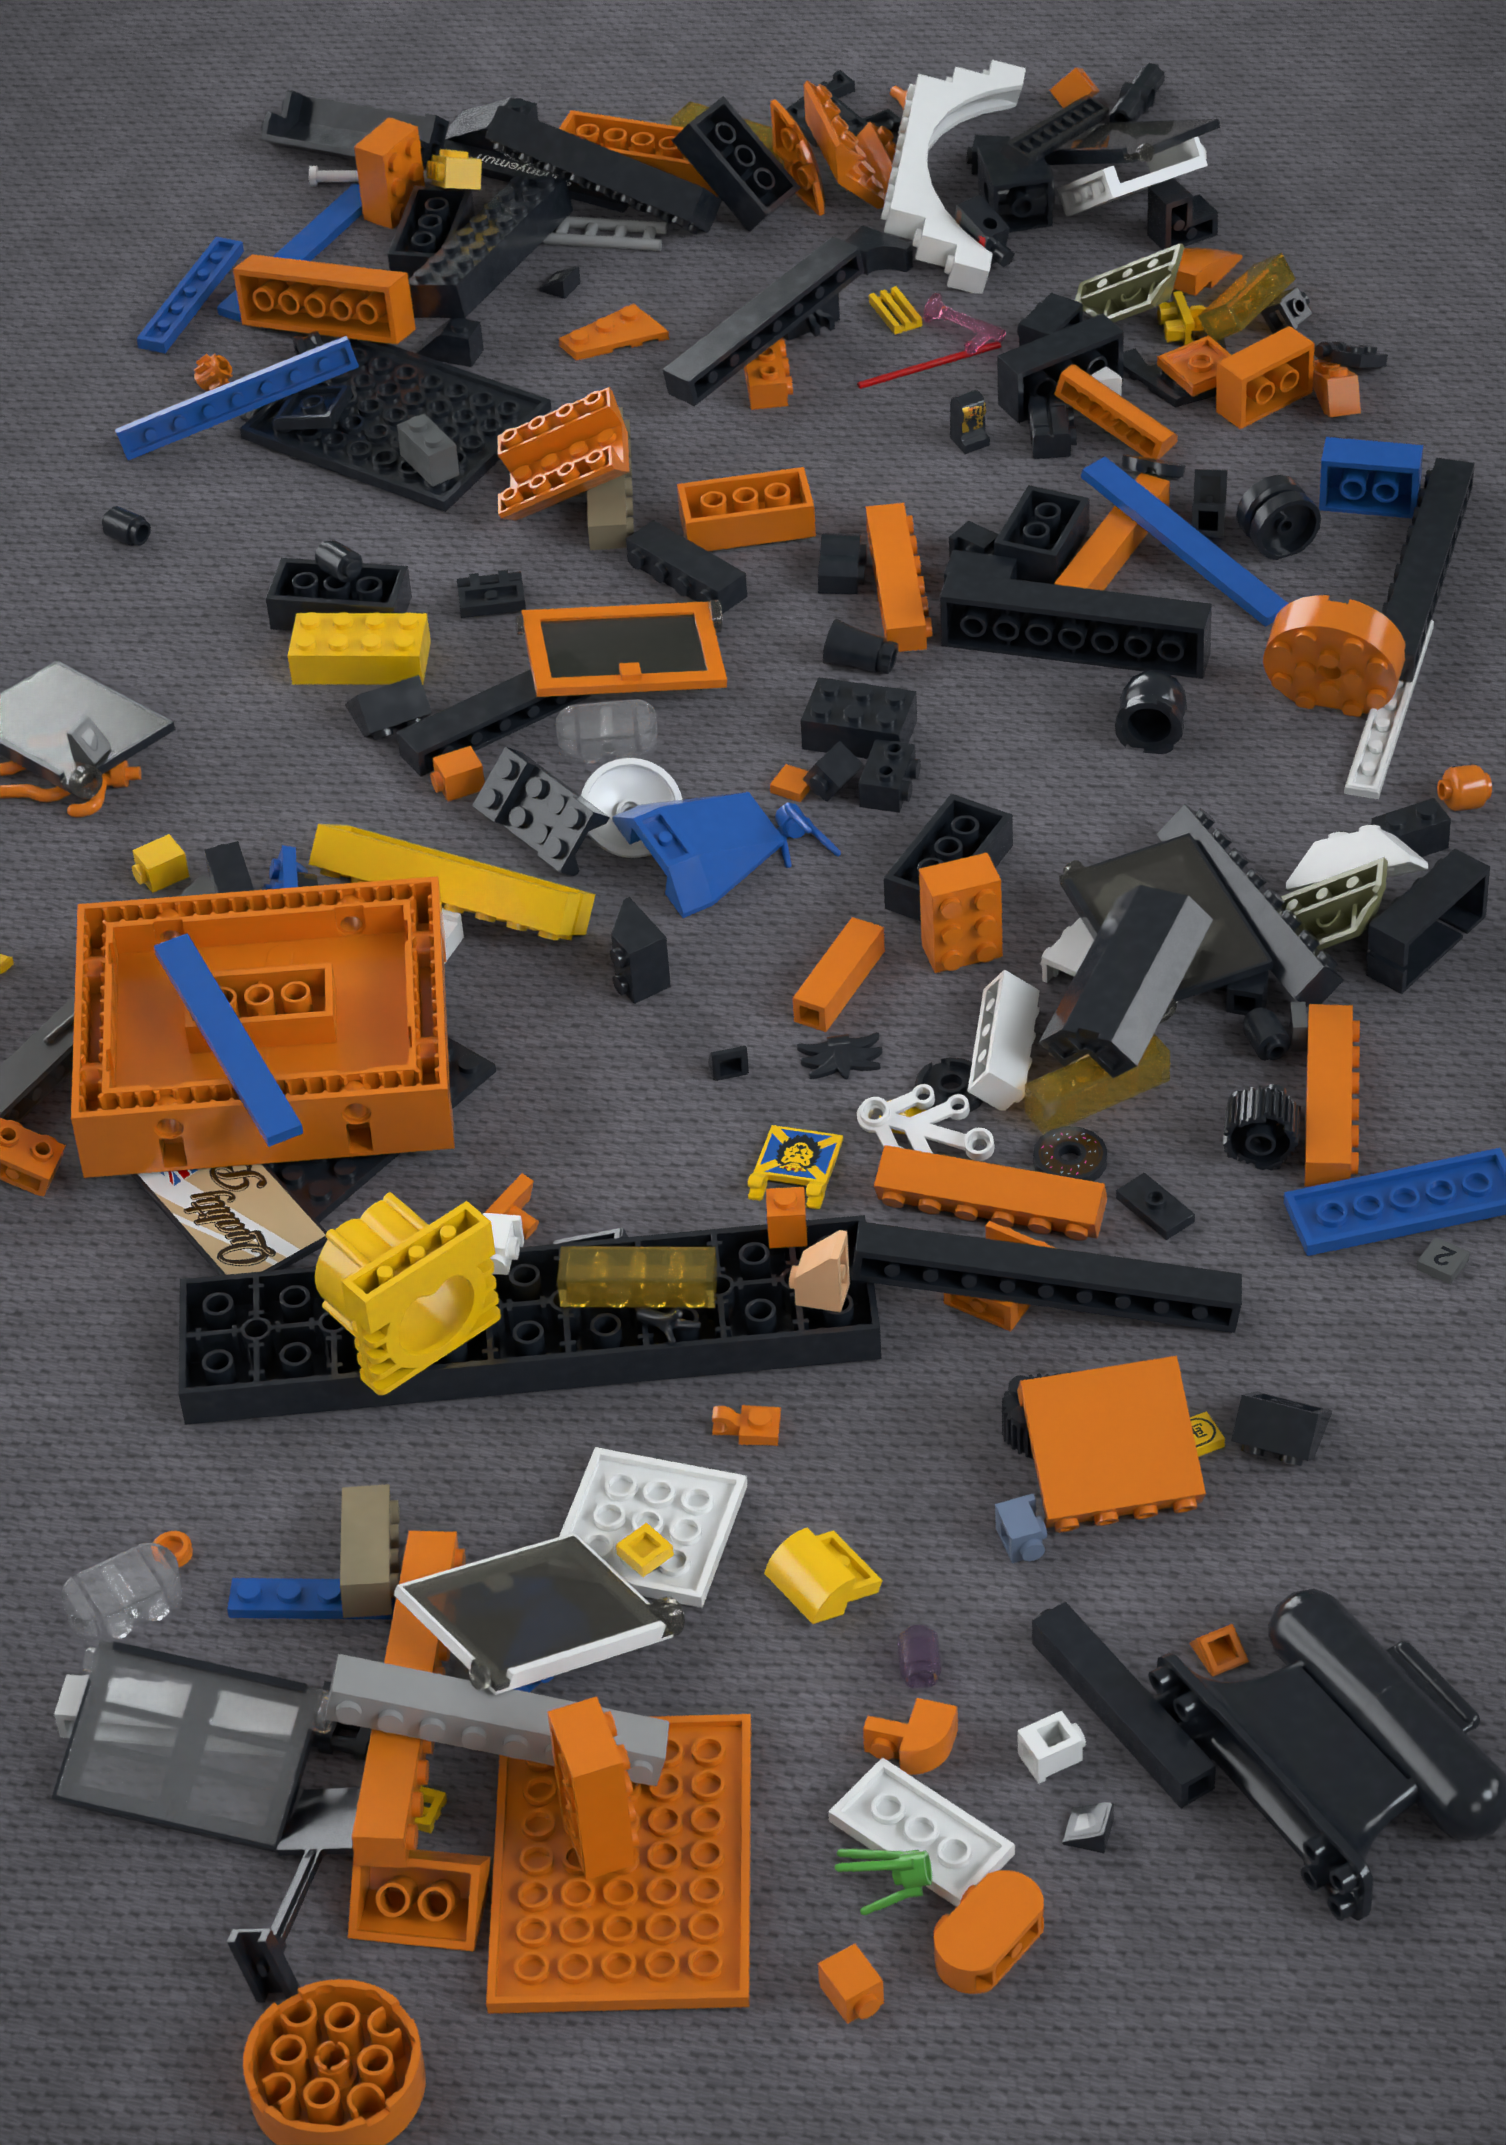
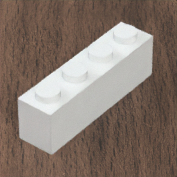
M1006 970L1002 971L983 989L967 1091L998 1110L1003 1111L1008 1109L1014 1102H1020L1028 1090L1026 1081L1028 1070L1032 1064L1030 1054L1036 1037L1034 1026L1035 1019L1039 1014V1007L1037 1005L1040 991Z

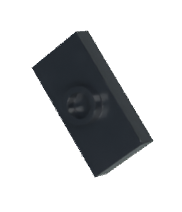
M1145 1172L1116 1190V1199L1165 1240H1168L1195 1222V1213Z

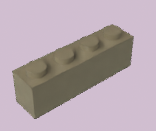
M390 1484L342 1488L340 1591L343 1618L392 1615V1598H396L394 1593L396 1586L399 1585L398 1573H400L398 1549L400 1548L399 1500H391Z

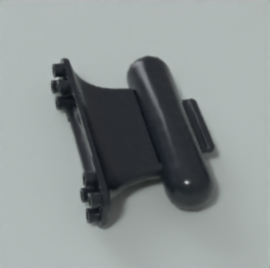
M1307 1589L1293 1592L1276 1606L1268 1624V1636L1276 1655L1286 1665L1277 1671L1245 1681L1219 1682L1195 1673L1179 1657L1169 1652L1160 1656L1157 1660V1668L1148 1673L1149 1681L1157 1692L1153 1696L1156 1701L1210 1760L1216 1762L1302 1858L1305 1865L1301 1869L1303 1881L1312 1891L1324 1887L1331 1894L1327 1899L1328 1907L1339 1921L1349 1916L1359 1921L1370 1914L1374 1883L1372 1873L1365 1862L1366 1856L1378 1834L1394 1818L1414 1804H1417L1439 1829L1454 1839L1464 1841L1482 1839L1495 1833L1505 1823L1506 1775L1467 1734L1479 1726V1714L1409 1642H1398L1386 1650L1339 1600L1324 1591Z

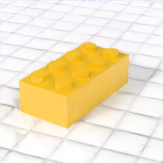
M296 613L288 651L292 684L389 685L419 675L423 685L431 644L427 613Z

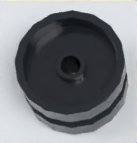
M1274 475L1258 481L1243 495L1237 507L1236 518L1239 527L1252 540V543L1260 553L1268 559L1279 560L1302 552L1314 540L1320 529L1321 515L1318 507L1306 496L1304 490L1290 476Z

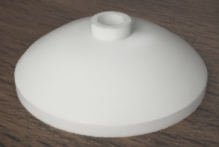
M621 758L602 765L589 777L581 794L583 798L610 817L607 824L587 833L589 837L605 851L626 858H640L649 856L651 853L641 840L629 845L613 823L612 817L642 804L682 800L681 792L676 782L664 769L652 762L638 758Z

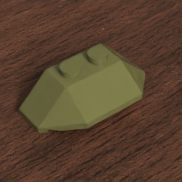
M1182 243L1080 282L1075 301L1083 303V312L1091 318L1103 313L1113 323L1165 303L1171 297L1184 246Z
M1383 857L1280 896L1284 901L1281 907L1283 910L1289 909L1301 920L1302 924L1299 928L1301 931L1307 930L1319 941L1318 950L1360 936L1368 928L1371 920L1377 915L1386 888L1388 861Z

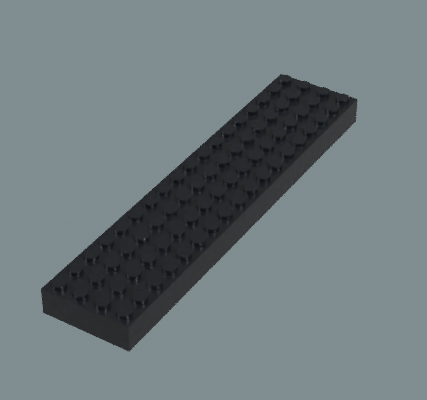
M865 1215L806 1220L807 1246L769 1248L767 1224L520 1247L519 1257L517 1260H512L508 1275L492 1274L496 1278L497 1286L494 1290L498 1294L499 1302L496 1306L500 1309V1320L386 1395L376 1394L361 1380L360 1369L362 1367L357 1361L359 1351L355 1348V1337L322 1307L325 1300L316 1288V1266L180 1279L178 1394L184 1423L188 1425L882 1359L874 1283L851 1280L859 1221L866 1222ZM839 1230L847 1231L850 1285L841 1312L797 1306L795 1304V1289L789 1288L792 1266L799 1265L804 1250ZM641 1307L667 1314L680 1310L683 1313L681 1319L699 1321L701 1327L700 1329H672L676 1342L670 1345L666 1335L659 1328L639 1322L637 1314Z

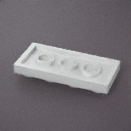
M883 1757L828 1811L829 1822L871 1850L910 1851L919 1849V1851H927L932 1867V1884L926 1887L956 1907L960 1904L963 1894L971 1885L977 1886L988 1873L999 1871L1015 1855L1014 1843Z

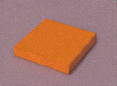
M1206 336L1157 356V366L1193 397L1217 386V362L1231 356V354L1213 338Z

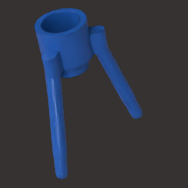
M788 802L777 810L775 820L779 826L777 830L785 840L784 845L781 846V852L786 868L792 866L787 843L788 837L800 838L805 833H812L835 856L841 855V851L813 825L809 818L805 817L798 805Z

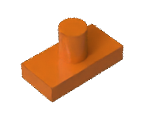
M521 1173L485 1213L521 1216L524 1239L527 1240L537 1229L539 1221L522 1210L530 1201L534 1181Z

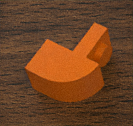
M917 1698L908 1724L867 1716L863 1727L864 1752L871 1753L878 1759L882 1757L886 1760L892 1758L900 1759V1769L909 1775L929 1772L940 1766L948 1758L958 1732L957 1706Z

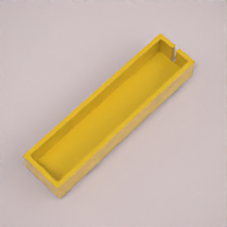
M318 824L309 860V865L321 868L320 874L333 878H340V876L351 878V883L438 876L441 904L444 905L443 909L462 914L464 911L475 913V918L483 921L495 922L497 920L507 922L506 927L519 931H527V929L538 931V936L551 940H558L559 938L572 940L573 935H585L596 895L350 825Z

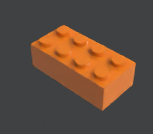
M804 467L677 484L679 515L684 537L707 551L816 537L814 503Z
M597 1696L547 1711L561 1815L586 1880L634 1866V1847L640 1846L633 1823V1821L637 1820L636 1813L630 1798L631 1795H634L632 1783L627 1772L628 1769H631L624 1744L617 1745L613 1738L617 1736V1729L611 1712L603 1713Z

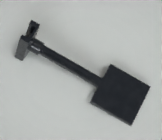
M361 1788L303 1790L276 1849L279 1856L303 1855V1858L271 1928L232 1929L227 1944L256 2002L265 2003L269 1993H283L286 2000L298 1994L297 1988H300L284 1955L287 1947L285 1941L323 1857L334 1854H354L352 1832Z

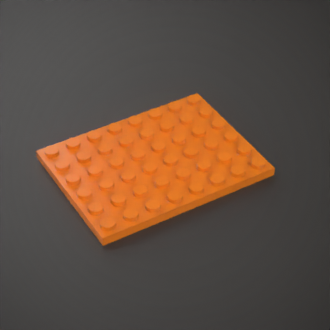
M751 1714L652 1717L669 1721L666 1759L657 1786L631 1781L634 1795H631L630 1798L637 1818L633 1823L640 1846L634 1847L635 1865L589 1880L585 1878L561 1815L555 1766L499 1755L486 1995L488 2014L750 2007Z

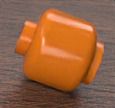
M1452 766L1444 772L1442 779L1439 780L1437 792L1439 798L1444 800L1447 807L1453 811L1479 809L1491 797L1492 782L1489 774L1484 772L1480 766Z

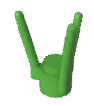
M839 1849L837 1851L839 1857L883 1860L838 1863L835 1865L837 1872L892 1870L895 1885H903L905 1888L860 1909L862 1915H868L910 1897L923 1896L922 1886L932 1884V1867L927 1851H919V1849L910 1851Z

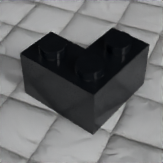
M1175 178L1148 187L1147 236L1162 250L1180 243L1186 247L1218 235V211L1200 194L1193 196Z

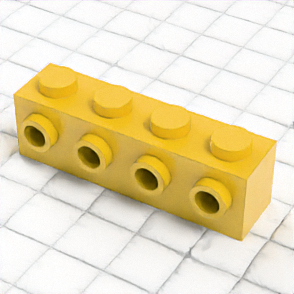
M440 149V155H432V161H427L426 177L431 180V185L443 188L481 190L482 159L468 157V152Z

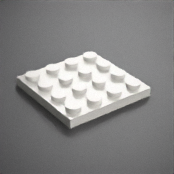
M595 1447L559 1537L575 1532L644 1597L703 1608L747 1489V1476ZM645 1523H648L673 1545L674 1556L645 1577H642L617 1555L616 1544ZM569 1558L547 1565L548 1578L600 1588Z

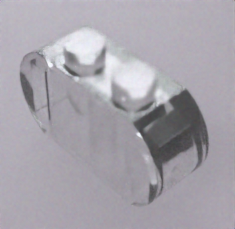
M640 699L570 705L558 714L555 721L559 753L564 759L575 764H593L621 758H645L654 752L659 743L656 711L649 703Z
M155 1543L139 1544L71 1576L66 1581L62 1590V1602L71 1632L80 1640L94 1644H102V1642L105 1643L113 1638H123L138 1626L149 1621H158L164 1618L168 1612L178 1607L183 1597V1584L175 1555L168 1548Z

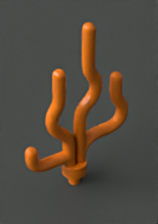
M64 733L52 738L31 739L27 746L32 752H45L66 748L69 746L67 734ZM37 756L72 777L92 766L86 763L85 765L57 766L48 759ZM125 760L82 786L81 788L93 787L91 798L86 803L69 805L67 808L68 815L70 817H85L96 813L104 803L106 787L124 788L128 787L129 780H141V767H129L128 762ZM13 761L0 763V776L13 775L26 768ZM32 784L0 785V799L24 797L39 802L59 801L71 794L58 786L43 789Z

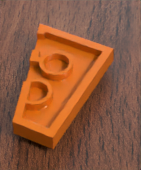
M632 304L560 337L559 347L575 360H581L612 353L615 348L628 345L634 348L642 346L643 342L658 339L659 342L669 340V331L638 306Z

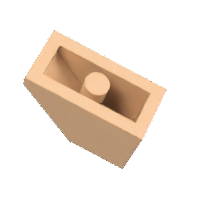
M839 1230L804 1250L799 1265L792 1266L789 1288L795 1289V1304L797 1306L841 1312L850 1285L847 1231Z

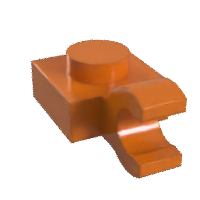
M742 1405L741 1414H738L729 1407L715 1406L713 1407L712 1435L739 1436V1445L778 1446L781 1407Z

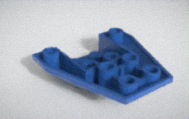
M749 792L642 804L612 817L613 823L629 845L641 840L667 875L665 894L682 918L713 906L784 845L785 841Z

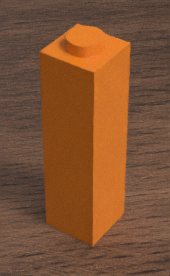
M854 917L849 920L794 995V1022L827 1032L885 952L884 927Z

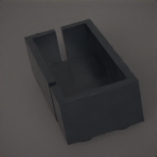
M1454 849L1444 859L1440 858L1425 876L1416 879L1412 887L1401 897H1396L1386 911L1371 920L1367 928L1369 939L1368 951L1365 957L1367 961L1366 976L1400 994L1404 993L1463 939V934L1436 921L1437 919L1468 934L1486 917L1490 866Z

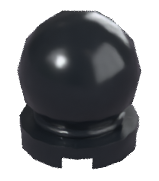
M1154 670L1142 672L1131 678L1120 696V708L1115 720L1116 736L1124 747L1128 744L1132 748H1143V753L1166 754L1173 750L1174 745L1183 735V717L1187 710L1185 690L1179 681L1163 671Z

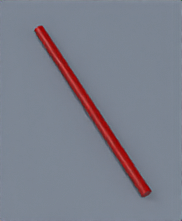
M992 342L857 382V386L860 389L995 350L1001 348V342Z

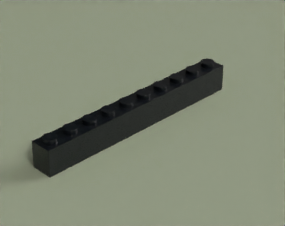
M1436 458L1433 469H1427L1424 488H1421L1418 507L1415 506L1412 526L1409 525L1406 545H1402L1400 564L1397 563L1395 567L1394 583L1389 585L1388 603L1384 602L1382 614L1398 628L1406 645L1404 649L1405 662L1400 675V681L1413 682L1473 489L1475 463Z
M859 1221L851 1276L853 1281L1231 1333L1236 1331L1242 1305V1274L862 1221Z

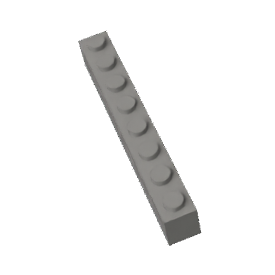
M338 1654L330 1686L325 1720L555 1766L547 1711L577 1702L514 1689L494 1695L480 1682ZM601 1707L603 1713L610 1711L617 1729V1736L613 1737L616 1744H624L631 1766V1769L627 1770L630 1780L635 1783L657 1786L666 1759L669 1721Z

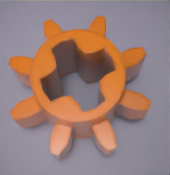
M205 354L196 361L198 367L194 369V378L203 390H213L230 383L228 380L232 377V367L223 356L213 354L210 357L208 354Z

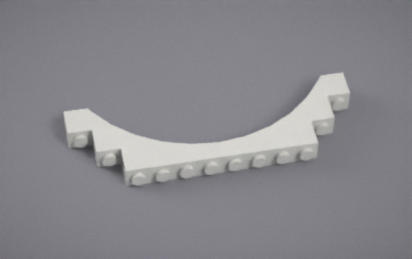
M992 60L989 71L983 70L982 74L955 67L953 77H947L946 81L918 74L916 84L909 85L881 219L886 220L885 233L913 240L912 246L917 247L915 259L945 267L944 273L949 274L948 287L970 293L983 294L990 271L992 253L966 233L944 208L933 188L927 167L928 151L941 135L957 124L982 114L1016 107L1023 86L1026 68Z

